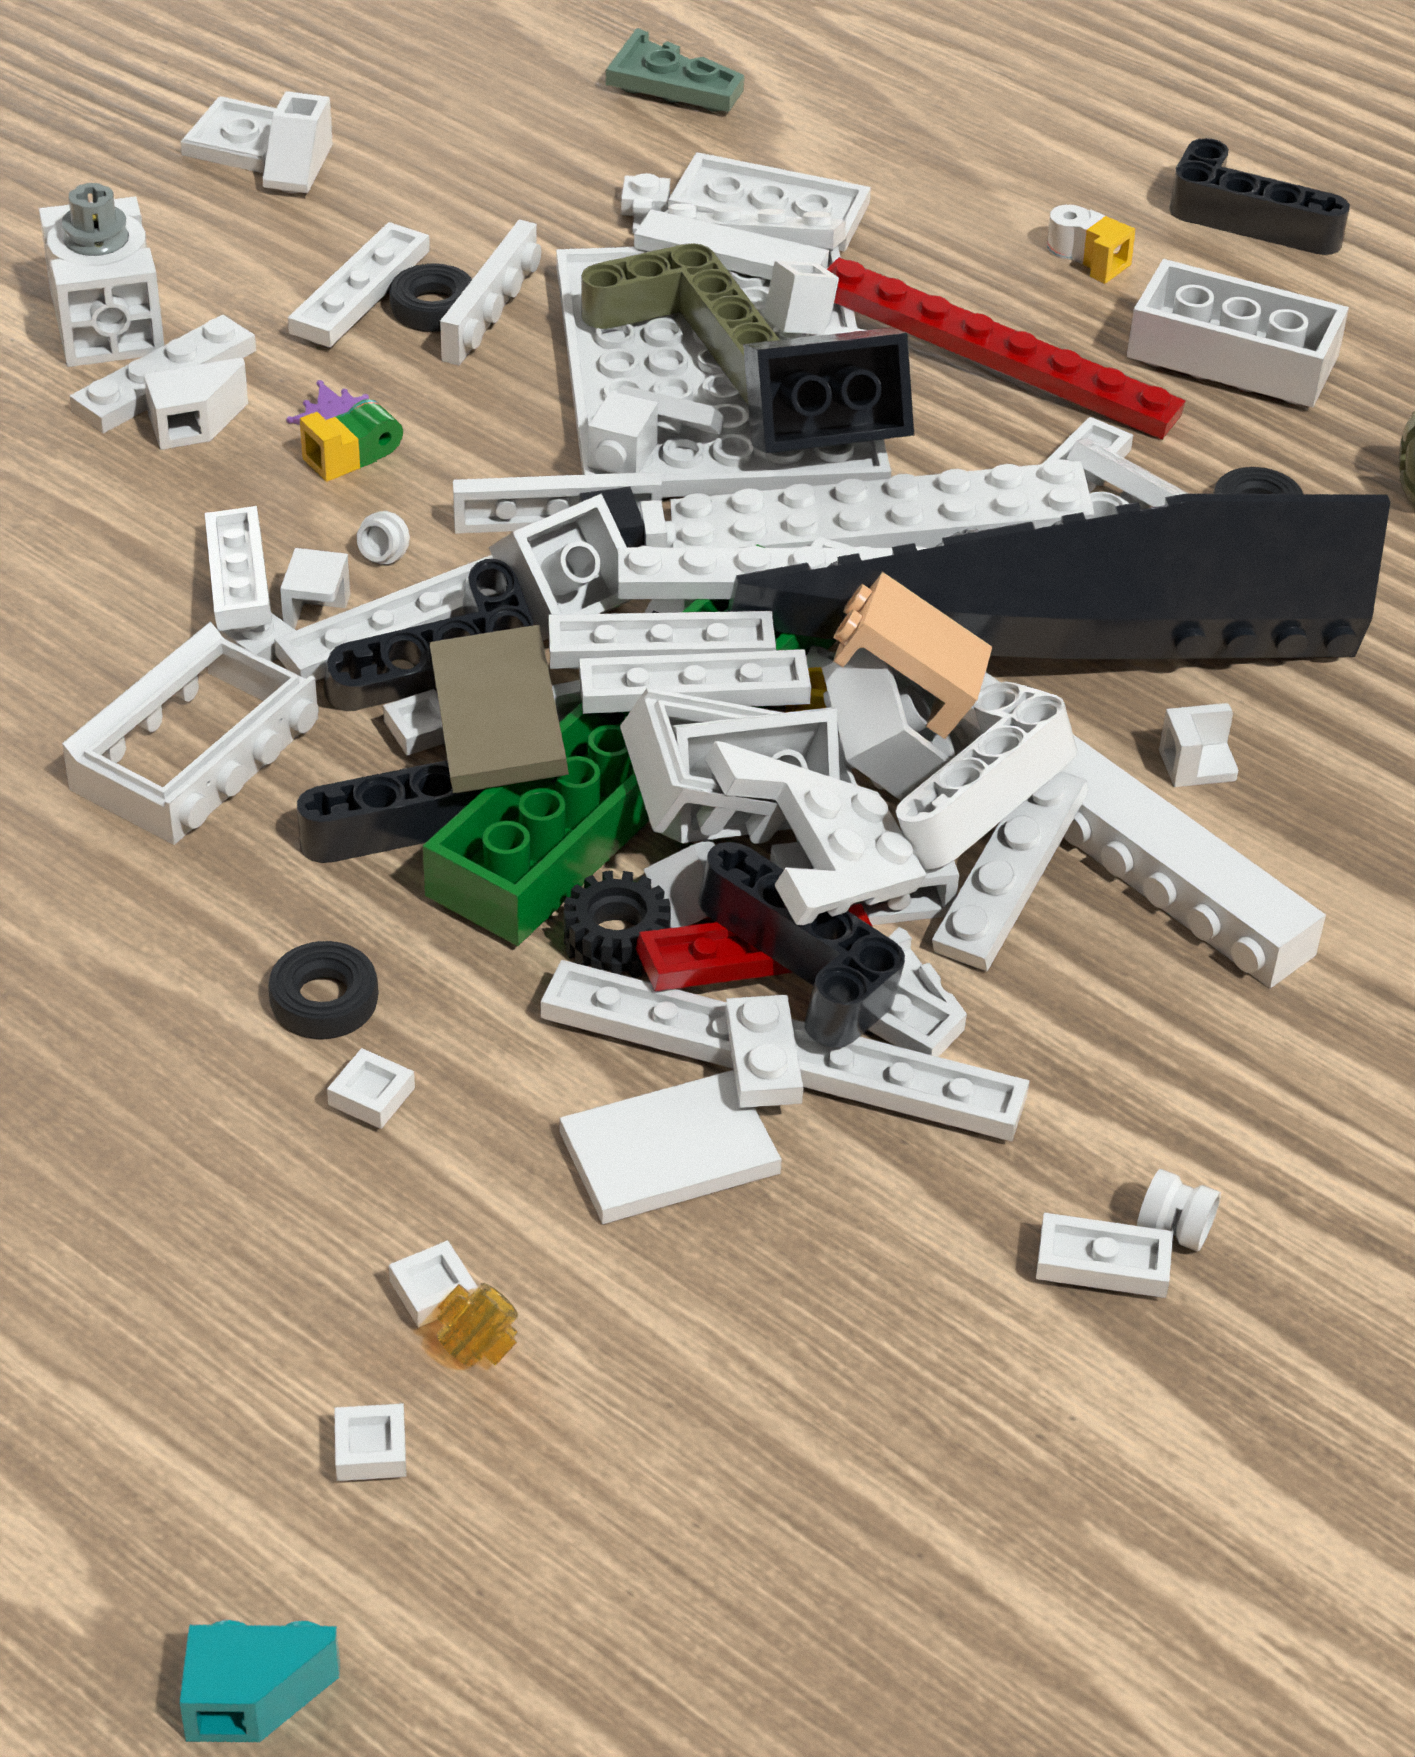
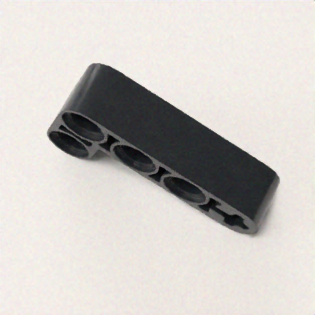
M1199 138L1193 140L1188 145L1175 171L1169 209L1175 218L1319 255H1332L1342 249L1350 204L1345 198L1333 193L1226 168L1229 149L1227 145L1216 139Z
M484 559L477 562L470 570L463 598L465 615L346 642L336 646L329 654L324 678V695L328 702L335 708L343 711H356L398 701L432 689L437 691L430 642L533 626L531 614L513 569L504 561L497 559ZM479 590H494L500 596L489 597L481 593ZM405 660L414 667L411 669H401L391 662Z
M448 760L316 786L303 792L297 800L300 850L311 861L332 863L424 844L485 789L453 793Z
M725 842L713 846L707 855L698 898L700 909L708 917L813 985L804 1027L807 1034L815 1042L828 1047H845L853 1043L889 1012L893 1006L905 964V954L894 940L849 911L835 916H831L827 911L817 915L812 923L796 925L775 887V883L784 871L782 868L740 843Z

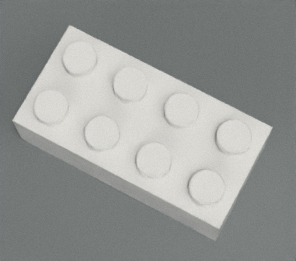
M1163 259L1134 308L1127 357L1143 361L1145 364L1153 367H1165L1184 372L1197 379H1210L1235 386L1242 391L1258 392L1280 398L1290 404L1314 407L1339 356L1349 307Z

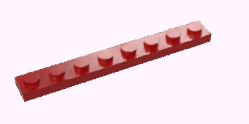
M838 257L827 268L828 271L839 278L834 303L1163 440L1182 415L1186 400L1170 394L1162 387L1150 386L1126 376L1118 369L1104 367L1080 357L1078 353L1072 350L1060 349L1043 342L1028 332L1017 331L997 323L987 315L973 313L951 304L941 296L930 295L910 287L900 279L888 278L864 268L862 264L856 261Z

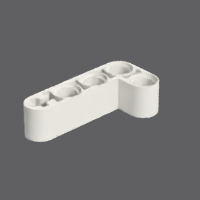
M999 682L980 690L978 700L973 707L982 735L905 797L896 809L903 836L910 842L914 855H916L924 869L939 868L954 861L1072 762L1078 750L1062 698L1013 682Z

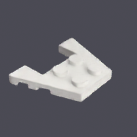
M715 741L706 755L705 760L726 796L774 799L777 801L812 863L814 869L785 868L775 883V887L796 925L812 923L819 913L826 911L831 916L845 913L851 904L863 900L868 905L916 892L927 876L916 855H914L910 842L904 838L903 833L888 810L887 803L878 792L725 742Z

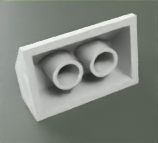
M833 707L672 726L687 775L716 780L705 757L714 742L719 741L840 780L837 709ZM685 802L664 833H661L680 843L748 835L746 822L753 813L735 811L719 833L706 836L701 833L696 819V815L703 805ZM787 819L784 820L777 831L792 829Z

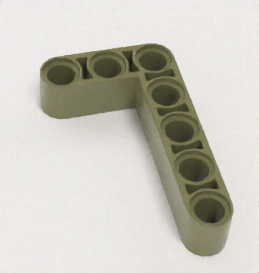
M696 243L682 244L596 263L583 270L581 275V317L583 322L593 328L608 329L681 312L748 405L743 344L780 339L709 247Z

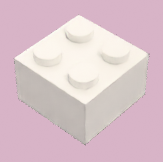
M602 494L515 530L488 547L493 559L504 561L515 572L533 624L540 625L543 641L549 639V615L604 614L633 600L618 599V548L627 547Z
M859 648L843 668L835 662L822 668L828 690L824 693L825 705L827 708L833 707L837 709L838 732L840 735L838 738L839 755L843 762L850 766L851 769L857 768L868 776L878 789L884 788L902 801L956 756L950 734L944 739L926 727L936 696L865 648Z

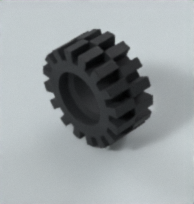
M613 871L602 872V881L600 882L593 875L584 878V888L576 884L571 889V898L566 897L564 902V944H566V953L569 959L575 957L576 964L584 966L591 964L592 968L603 971L608 970L622 975V971L629 970L631 978L642 976L643 964L636 950L639 932L670 928L671 905L669 898L664 899L665 891L659 885L651 889V879L642 876L638 882H634L633 872L623 871L622 879H614ZM611 920H622L636 926L623 930H612L599 926V924Z

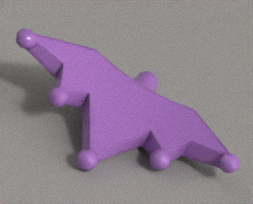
M318 380L316 382L319 387L317 404L304 400L303 405L306 412L294 417L289 416L286 420L289 424L300 425L299 418L314 412H318L327 420L348 412L354 404L361 400L369 399V396L363 394L353 398L348 393V390L343 388L341 390L342 396L339 397L324 385L322 380Z

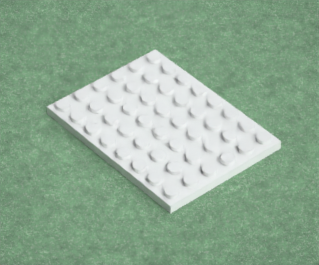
M838 245L834 249H827L829 250L828 265L825 269L838 257L841 258ZM634 247L556 249V267L583 475L614 474L588 467V425L609 392L617 393L618 387L625 385L714 406L725 417L721 435L685 426L681 427L679 434L657 429V445L640 473L660 472L662 499L687 496L695 493H702L708 496L733 494L748 488L759 491L786 489L794 484H808L811 486L838 484L846 479L871 481L891 478V468L884 439L764 453L753 447L747 403L681 312L608 329L593 328L583 322L581 317V275L583 270L596 263L648 251L639 250ZM728 270L764 318L771 280ZM834 303L830 325L858 329L854 311ZM764 318L780 340L790 339L780 335V329ZM809 334L808 337L820 336V334Z

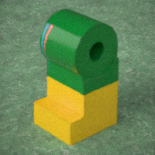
M372 399L361 400L354 404L348 412L327 420L318 412L299 418L302 459L326 482L375 463L377 460L391 454L402 441L404 432L402 425L376 400Z

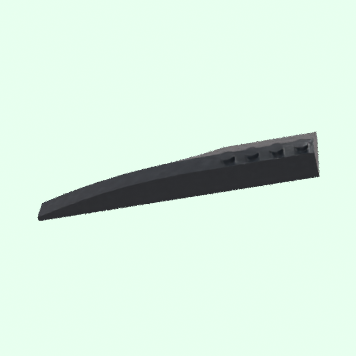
M1179 494L1165 497V505L1141 509L1139 503L1135 502L1115 506L1114 515L1086 519L1084 513L1080 512L1061 516L1060 521L1048 527L1036 529L1033 522H1025L943 537L942 546L917 550L915 543L892 547V555L861 560L860 554L855 553L839 556L837 561L829 566L818 569H811L809 563L806 562L736 575L727 612L772 611L774 631L836 640L834 635L847 616L843 612L854 592L861 584L870 589L883 572L992 646L991 656L1055 659L1355 657L1373 618L1391 501L1388 495Z

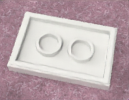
M734 1070L560 1117V1134L602 1224L781 1173L782 1159L755 1108H740Z

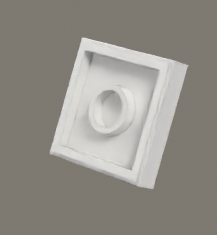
M221 96L218 97L182 139V156L264 173L272 117L276 108Z

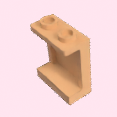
M882 572L870 589L861 584L845 606L843 612L847 616L834 635V638L840 644L833 662L843 668L859 648H865L936 696L926 727L946 739L978 700L992 646Z

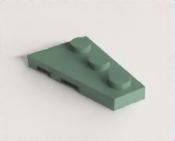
M636 28L607 67L606 85L622 88V90L628 93H645L662 97L669 102H685L703 106L709 111L730 112L744 91V75L705 57L689 59L680 54V46L669 41L660 46L649 41V32Z

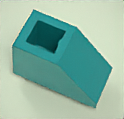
M222 1620L212 1625H189L180 1695V1709L186 1742H261L339 1678L340 1655L337 1626H320L309 1621H294L285 1626L246 1625L235 1620Z

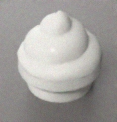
M380 511L367 516L357 533V545L360 552L368 560L378 564H390L398 561L403 557L409 546L410 535L408 527L403 519L392 512Z

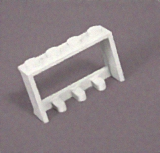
M210 621L62 743L69 790L175 845L192 829L201 826L207 816L227 798L236 795L251 777L266 764L272 763L279 756L280 752L301 733H306L312 728L318 719L319 711L315 677L309 676L305 679L224 639ZM207 666L208 674L263 701L164 787L117 764L125 754L124 736L137 725L150 732L156 731L161 725L163 718L161 705L172 695L187 702L193 700L199 689L198 674Z
M646 688L620 727L653 831L664 833L682 806L687 802L703 805L696 815L700 831L703 835L712 836L719 833L735 811L753 813L746 822L750 840L757 844L770 840L786 819L777 801L774 799L726 796L717 780L687 775L672 726L783 712ZM839 755L840 780L857 785L850 766H847Z

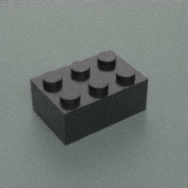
M882 328L743 344L751 443L758 450L764 453L915 436L907 332L894 328Z

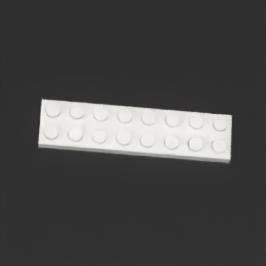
M1055 459L1040 465L1017 466L1003 464L987 470L965 471L962 469H950L941 474L914 476L911 474H898L890 479L862 481L859 479H846L838 484L818 486L794 484L786 489L765 491L748 488L733 494L708 496L702 493H695L684 498L671 499V519L674 521L676 541L673 542V548H691L695 546L746 548L756 546L757 544L765 548H801L811 546L817 536L853 547L892 548L894 546L915 543L916 546L933 548L942 542L943 537H949L956 532H962L964 529L969 528L985 530L1033 522L1037 529L1053 525L1061 520V516L1080 512L1084 513L1086 519L1095 518L1082 461L1070 462L1064 459Z

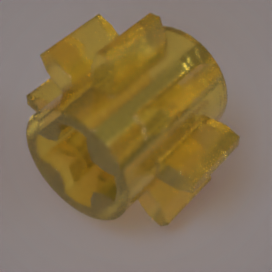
M481 1283L471 1294L462 1285L458 1284L438 1306L441 1312L437 1315V1319L444 1325L437 1331V1338L454 1358L467 1366L473 1367L484 1356L496 1366L517 1343L514 1337L518 1332L511 1326L518 1318L517 1310L502 1293L486 1283Z

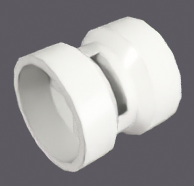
M1159 1169L1144 1198L1137 1226L1173 1231V1235L1176 1236L1179 1245L1198 1252L1202 1248L1212 1227L1220 1203L1221 1192L1204 1185L1197 1188L1189 1187L1182 1184L1179 1175Z

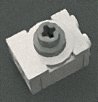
M86 183L70 191L69 205L39 208L50 292L67 367L141 358L164 346L157 274L150 248H147L146 232L142 227L137 198L114 199V194L110 187L99 183ZM92 193L93 202H88L87 194Z

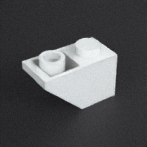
M288 91L284 93L272 117L263 175V187L280 189L286 193L309 192L333 145L330 97Z
M243 357L144 374L148 416L160 450L211 441L248 404Z

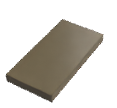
M540 625L430 642L453 793L569 774Z

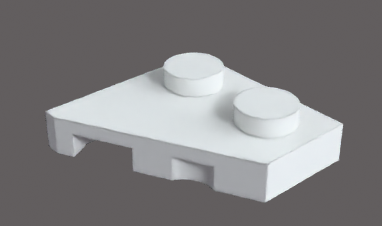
M898 927L889 938L902 948L905 954V964L894 1003L889 1012L868 1030L895 1046L939 1057L965 1030L967 1014L953 994L943 989L941 978L930 963L922 965L911 950V936L906 930Z

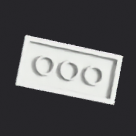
M696 152L671 194L668 206L673 204H692L696 206V212H713V208L733 206L741 208V214L758 215V211L763 209H781L786 211V217L803 218V213L828 212L831 213V219L846 220V239L838 245L839 251L845 252L870 203L871 187Z

